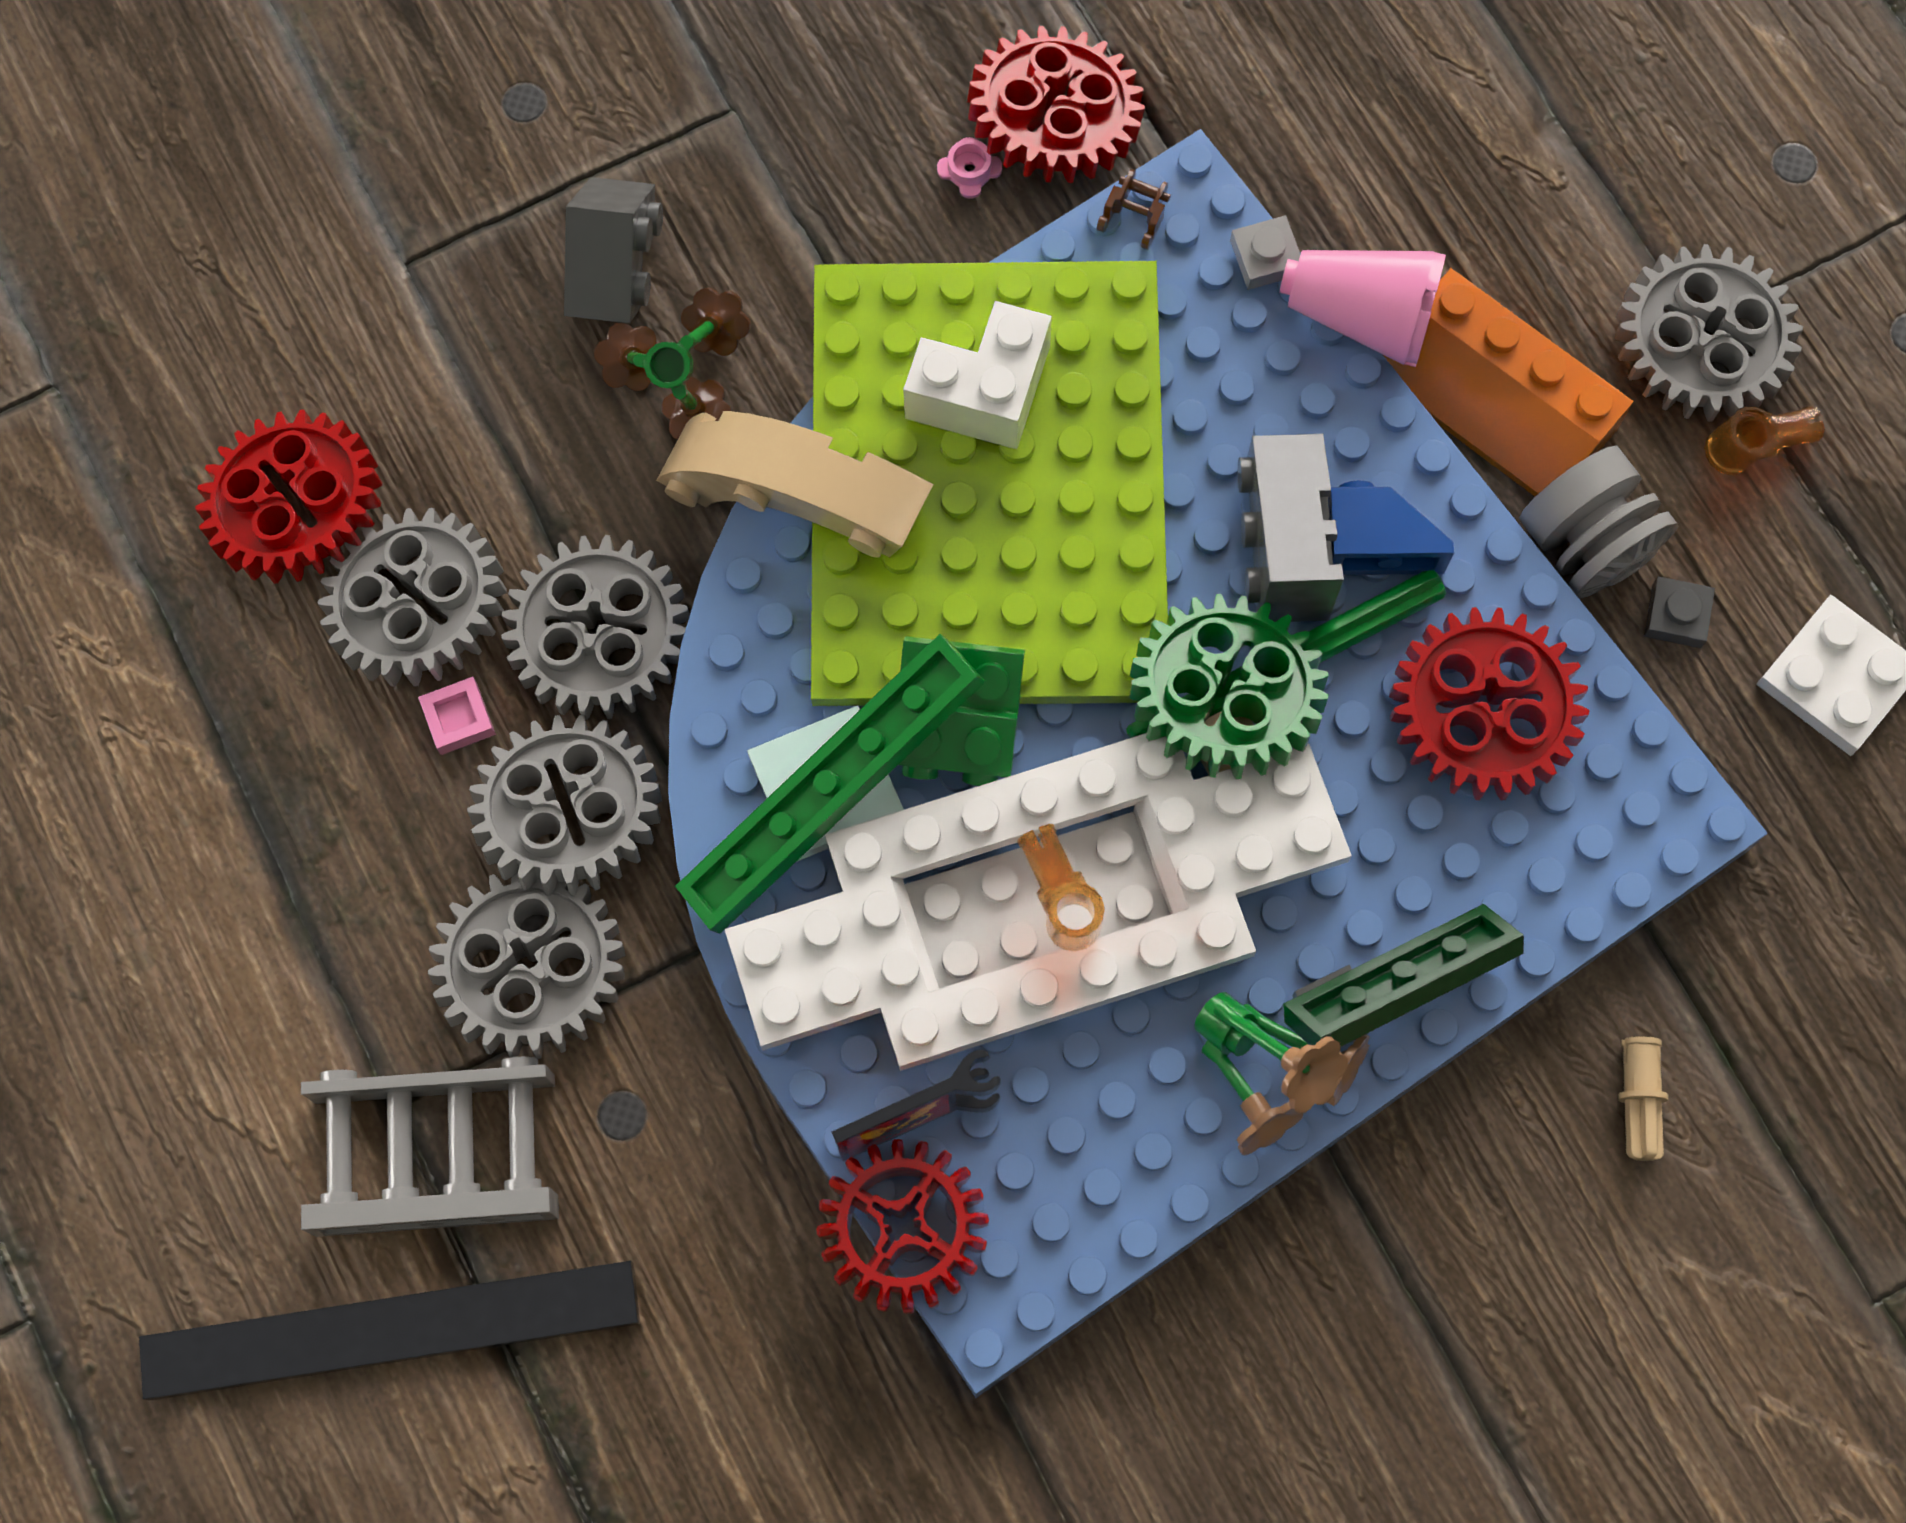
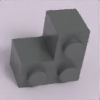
M590 177L566 206L564 316L631 323L641 306H647L650 297L651 276L649 272H642L643 252H649L654 236H660L663 224V204L655 202V184Z

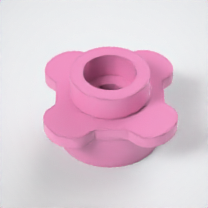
M967 137L951 147L947 158L939 160L937 173L941 179L951 180L957 185L961 196L972 199L981 194V187L990 178H997L1001 175L1002 162L997 156H991V154L989 155L986 152L987 146L975 138ZM973 165L975 169L973 171H966L965 166Z

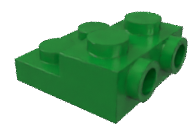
M905 636L900 671L933 639ZM950 641L986 682L899 765L903 766L902 774L909 778L921 780L938 778L939 770L963 772L962 781L964 783L981 786L997 781L999 777L1011 776L1025 650Z

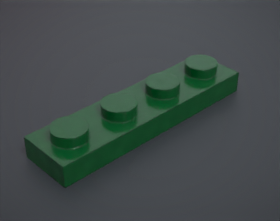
M1482 904L1284 1003V1023L1309 1045H1315L1322 1038L1330 1036L1338 1041L1340 1047L1524 954V935L1485 904Z

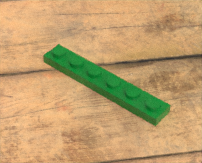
M939 634L675 886L708 929L721 934L986 681L952 643L942 634Z

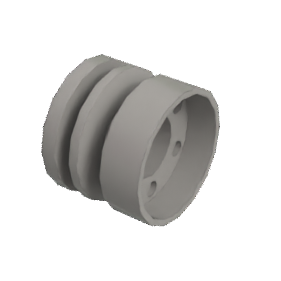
M1611 446L1600 450L1571 467L1536 495L1523 509L1519 520L1543 551L1551 550L1570 542L1571 545L1561 555L1555 567L1562 576L1578 571L1571 579L1569 586L1580 599L1590 596L1607 586L1615 585L1631 576L1655 556L1658 549L1673 536L1679 527L1669 512L1653 516L1661 505L1660 500L1654 493L1641 496L1630 502L1626 501L1637 488L1642 478L1618 446Z

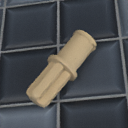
M1654 1037L1625 1038V1040H1621V1047L1623 1048L1624 1092L1618 1094V1100L1625 1103L1626 1153L1628 1157L1639 1161L1661 1159L1664 1154L1662 1103L1668 1101V1094L1662 1092L1660 1051L1662 1041Z

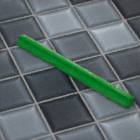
M1435 570L1423 571L1308 631L1310 636L1304 651L1321 650V663L1442 600L1446 595V589L1440 576ZM1242 666L1231 672L1224 689L1218 691L1214 709L1209 717L1222 711L1233 682L1239 680ZM1258 671L1260 674L1266 677H1278L1276 674L1270 671ZM1193 694L1181 697L1189 701L1200 700ZM1135 721L1128 725L1126 728L1128 738L1147 733L1150 721Z

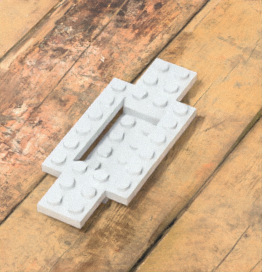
M1147 733L826 834V842L842 892L725 929L762 1051L881 1013L899 1069L902 1071L1254 957L1256 949L1237 898L1347 863L1352 857L1310 745L1307 744L1304 752L1292 749L1289 763L1286 766H1282L1270 756L1267 773L1263 776L1255 770L1251 763L1245 764L1241 779H1236L1232 770L1227 769L1219 772L1215 778L1209 775L1194 780L1191 771L1185 769L1186 757L1182 750L1166 758L1164 750L1167 738L1162 737L1157 740L1148 741L1146 738ZM1134 806V810L1131 813L911 883L904 884L903 881L904 878Z

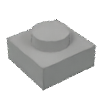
M1286 215L1232 230L1230 242L1248 290L1282 281L1287 260L1299 261L1301 254Z

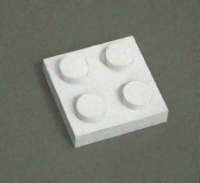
M1830 594L1756 685L1848 755L1852 756L1906 691V650Z

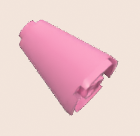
M1302 250L1299 261L1287 260L1279 293L1290 295L1289 308L1403 365L1416 367L1446 255L1434 251Z

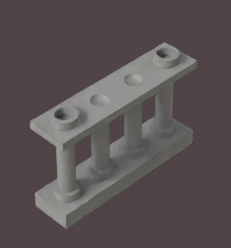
M522 1056L502 1059V1068L357 1078V1072L353 1070H329L320 1073V1081L301 1082V1095L315 1104L326 1103L327 1193L320 1195V1204L301 1205V1230L315 1237L559 1219L558 1194L550 1187H542L541 1179L535 1178L533 1088L555 1087L554 1073L546 1064L538 1065V1058ZM508 1090L510 1180L504 1181V1190L480 1192V1184L474 1183L472 1093ZM448 1095L449 1184L443 1185V1195L419 1196V1188L413 1187L412 1097ZM387 1099L388 1188L382 1190V1199L358 1201V1193L352 1192L351 1101Z

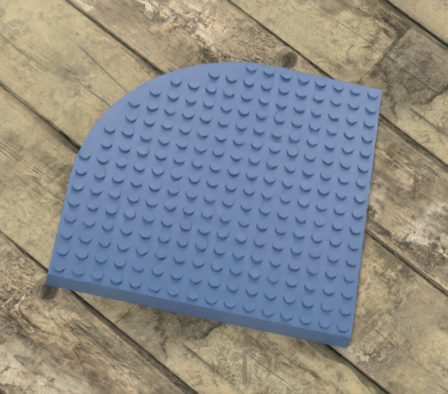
M1201 129L1136 169L1135 179L1158 188L1164 181L1168 182L1166 193L1171 194L1169 202H1162L1165 205L1164 217L1148 250L1141 247L1142 238L1148 231L1147 216L1123 207L1120 213L1113 214L1105 232L1096 229L1100 216H1103L1104 206L1113 186L1122 187L1121 184H1118V180L988 263L1157 261L1168 614L1169 609L1175 606L1188 615L1191 599L1195 597L1202 602L1206 609L1213 608L1216 594L1223 596L1227 608H1235L1241 595L1246 596L1245 571L1246 568L1254 567L1253 547L1243 548L1242 513L1250 512L1249 493L1239 492L1238 459L1239 457L1248 456L1252 436L1323 434L1331 487H1339L1345 482L1357 480L1371 482L1374 487H1391L1454 542V554L1445 574H1438L1446 589V595L1442 600L1319 663L1318 670L1328 672L1329 677L1323 692L1329 694L1324 713H1320L1323 717L1316 734L1310 733L1308 744L1313 752L1352 857L1349 862L1237 898L1256 949L1254 957L902 1071L899 1069L881 1013L762 1051L725 930L721 934L709 930L686 901L696 942L734 1031L770 1093L829 1180L832 1176H837L851 1184L855 1179L840 1156L832 1131L949 1079L961 1061L973 1051L985 1050L989 1053L990 1058L987 1061L976 1063L971 1070L985 1068L989 1072L987 1078L977 1080L976 1082L986 1083L993 1077L999 1076L1001 1083L992 1094L974 1097L979 1100H986L993 1094L999 1093L1000 1101L996 1107L987 1112L956 1110L894 1138L903 1141L905 1149L904 1158L914 1159L915 1147L919 1141L927 1142L929 1151L926 1162L931 1165L934 1164L937 1156L943 1150L950 1152L952 1160L945 1174L950 1177L959 1168L967 1167L971 1172V1177L966 1184L959 1188L960 1192L964 1193L971 1189L980 1188L984 1195L980 1203L967 1208L968 1213L981 1212L987 1214L989 1218L988 1226L981 1229H969V1235L978 1236L987 1241L986 1251L983 1253L969 1250L964 1252L963 1256L969 1258L977 1265L976 1274L974 1276L965 1275L955 1268L951 1274L961 1286L960 1293L953 1296L946 1290L942 1282L937 1284L933 1288L938 1295L939 1306L930 1309L927 1305L924 1291L912 1294L916 1310L976 1398L1740 858L1768 834L1381 353L1289 308L1290 295L1279 293L1282 281L1247 289L1230 242L1232 230L1273 218ZM1130 191L1127 200L1150 208L1154 200L1134 191ZM813 396L793 419L791 424L813 430ZM736 502L701 576L680 647L669 718L668 777L669 804L680 881L766 800L747 750L855 707L812 706V522L766 507L764 512H758L739 502ZM1417 574L1343 575L1344 580L1329 620ZM1248 603V611L1256 613L1257 603ZM1472 607H1477L1484 622L1490 621L1497 607L1502 608L1505 624L1512 626L1522 613L1526 614L1527 624L1525 631L1531 634L1544 625L1548 626L1549 630L1543 643L1551 647L1565 641L1567 647L1559 658L1562 664L1579 662L1581 665L1575 676L1570 679V683L1588 686L1585 696L1573 703L1589 709V715L1585 721L1574 725L1585 734L1578 746H1567L1573 753V757L1565 767L1553 763L1557 773L1549 783L1543 782L1534 775L1535 787L1530 794L1524 795L1515 782H1513L1511 793L1503 801H1500L1493 785L1488 786L1480 801L1474 799L1472 783L1464 782L1454 795L1450 793L1452 776L1446 773L1431 783L1428 777L1434 764L1426 760L1412 766L1410 760L1418 746L1416 743L1398 745L1396 741L1400 732L1408 724L1390 721L1393 709L1404 704L1390 698L1389 692L1394 683L1404 682L1394 672L1399 661H1411L1405 653L1411 641L1414 640L1425 644L1422 635L1429 624H1432L1444 633L1443 623L1449 613H1453L1462 625H1465ZM1327 621L1291 622L1288 632L1293 635L1301 631H1310ZM1243 646L1234 661L1232 671L1243 665L1246 656L1252 650L1251 647ZM1202 647L1211 653H1223L1214 647ZM1504 662L1499 665L1502 673L1507 678L1513 681L1526 680L1524 670L1519 665L1511 662ZM1454 669L1440 671L1441 678L1447 685L1453 688L1467 686L1466 679L1460 672ZM1179 693L1177 695L1183 697L1189 693ZM1528 694L1523 697L1525 699L1541 701L1538 694ZM1481 695L1477 702L1488 703L1487 697ZM1137 703L1019 704L1011 776L1129 739L1126 728L1136 721L1134 715ZM1489 704L1490 710L1496 712L1500 704ZM1440 705L1436 706V710L1439 713H1448L1455 709L1444 708ZM1518 718L1510 720L1511 727L1518 736L1527 739L1537 737L1536 730L1529 721ZM1460 725L1450 727L1451 735L1458 743L1466 746L1478 744L1477 737L1470 728ZM1201 761L1190 770L1194 780L1209 776ZM898 765L889 773V777L904 810L978 787L964 783L962 781L963 772L939 770L938 778L921 780L904 776L902 774L903 766ZM1134 806L904 878L903 881L904 884L911 883L1131 813L1134 810ZM829 849L795 862L727 928L842 892ZM1482 904H1485L1524 935V954L1367 1033L1370 1036L1367 1043L1369 1044V1050L1358 1068L1352 1085L1346 1093H1343L1336 1106L1329 1103L1323 1105L1314 1104L1310 1110L1303 1113L1302 1119L1296 1125L1287 1129L1285 1134L1275 1143L1264 1148L1260 1147L1249 1155L1244 1156L1238 1149L1239 1143L1237 1138L1252 1123L1240 1108L1243 1101L1222 1071L1201 1052L1207 1039L1195 1030V1021L1199 1012L1212 997L1221 992H1227L1240 1004L1245 1005L1248 1003L1263 1016L1293 1031L1284 1023L1283 1004L1293 999L1294 991L1347 965L1354 969ZM1276 1039L1277 1041H1279L1281 1044H1283V1045L1286 1046L1287 1048H1289V1049L1292 1048L1291 1046L1285 1044L1284 1042H1282V1041ZM1354 1041L1340 1047V1051L1343 1052L1349 1048ZM1256 1043L1242 1056L1238 1057L1232 1052L1229 1053V1059L1254 1093L1260 1092L1271 1108L1280 1107L1289 1102V1098L1281 1090L1282 1081L1288 1073L1281 1067V1060ZM894 1139L878 1146L882 1161L894 1159L891 1148ZM868 1151L854 1157L859 1161L864 1170L873 1166L869 1159ZM910 1176L892 1177L877 1183L867 1192L873 1196L876 1194L889 1201L899 1200L905 1197L913 1186H917L920 1178ZM937 1189L926 1212L925 1221L933 1231L939 1234L941 1239L952 1245L957 1226L956 1216L947 1197ZM915 1207L911 1212L908 1211L902 1219L896 1218L893 1215L889 1217L884 1214L886 1224L891 1225L893 1233L888 1235L891 1245L894 1240L898 1241L904 1233L912 1237L917 1235L922 1238L920 1227H914L913 1219L917 1218ZM855 1208L853 1212L854 1218L875 1247L880 1238V1228L872 1220L868 1219L865 1213ZM908 1251L901 1254L893 1266H889V1270L894 1277H912L929 1271L940 1261L933 1256L928 1257L918 1251Z

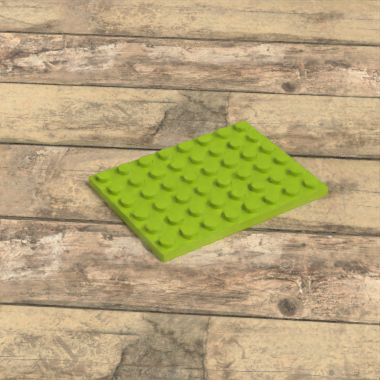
M1157 261L814 265L813 431L833 438L828 447L831 450L861 462L865 454L869 452L932 483L933 486L903 546L890 558L883 554L880 557L864 554L849 544V537L812 522V706H864L900 672L905 636L935 639L939 634L953 642L1024 649L1025 657L1019 704L1139 702L1129 699L1131 681L1134 680L1129 676L1133 658H1137L1136 653L1141 637L1149 638L1151 624L1154 620L1167 624L1168 619ZM995 301L1052 316L1050 349L1018 449L905 419L903 389L920 338L930 339L978 353Z

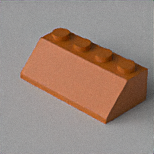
M1452 268L1439 281L1416 367L1403 365L1384 355L1439 426L1533 496L1538 495L1552 481L1571 467L1600 451L1618 430L1634 402Z

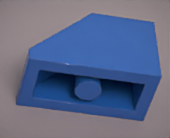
M1361 480L1345 482L1339 487H1331V496L1328 497L1329 520H1336L1337 541H1331L1333 565L1342 564L1343 575L1419 574L1429 570H1435L1437 574H1445L1454 554V542L1393 488L1374 487L1371 482Z

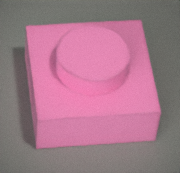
M474 677L418 697L434 743L441 755L496 735Z

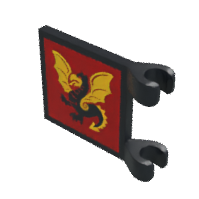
M985 1050L973 1051L961 1061L949 1079L832 1131L843 1162L850 1157L866 1152L867 1147L872 1144L879 1146L956 1110L969 1112H987L992 1110L1000 1101L999 1093L993 1094L986 1100H979L974 1096L992 1094L1001 1083L1000 1077L996 1076L986 1083H979L976 1081L984 1080L989 1076L988 1070L985 1068L971 1070L976 1063L987 1061L990 1058L989 1053Z

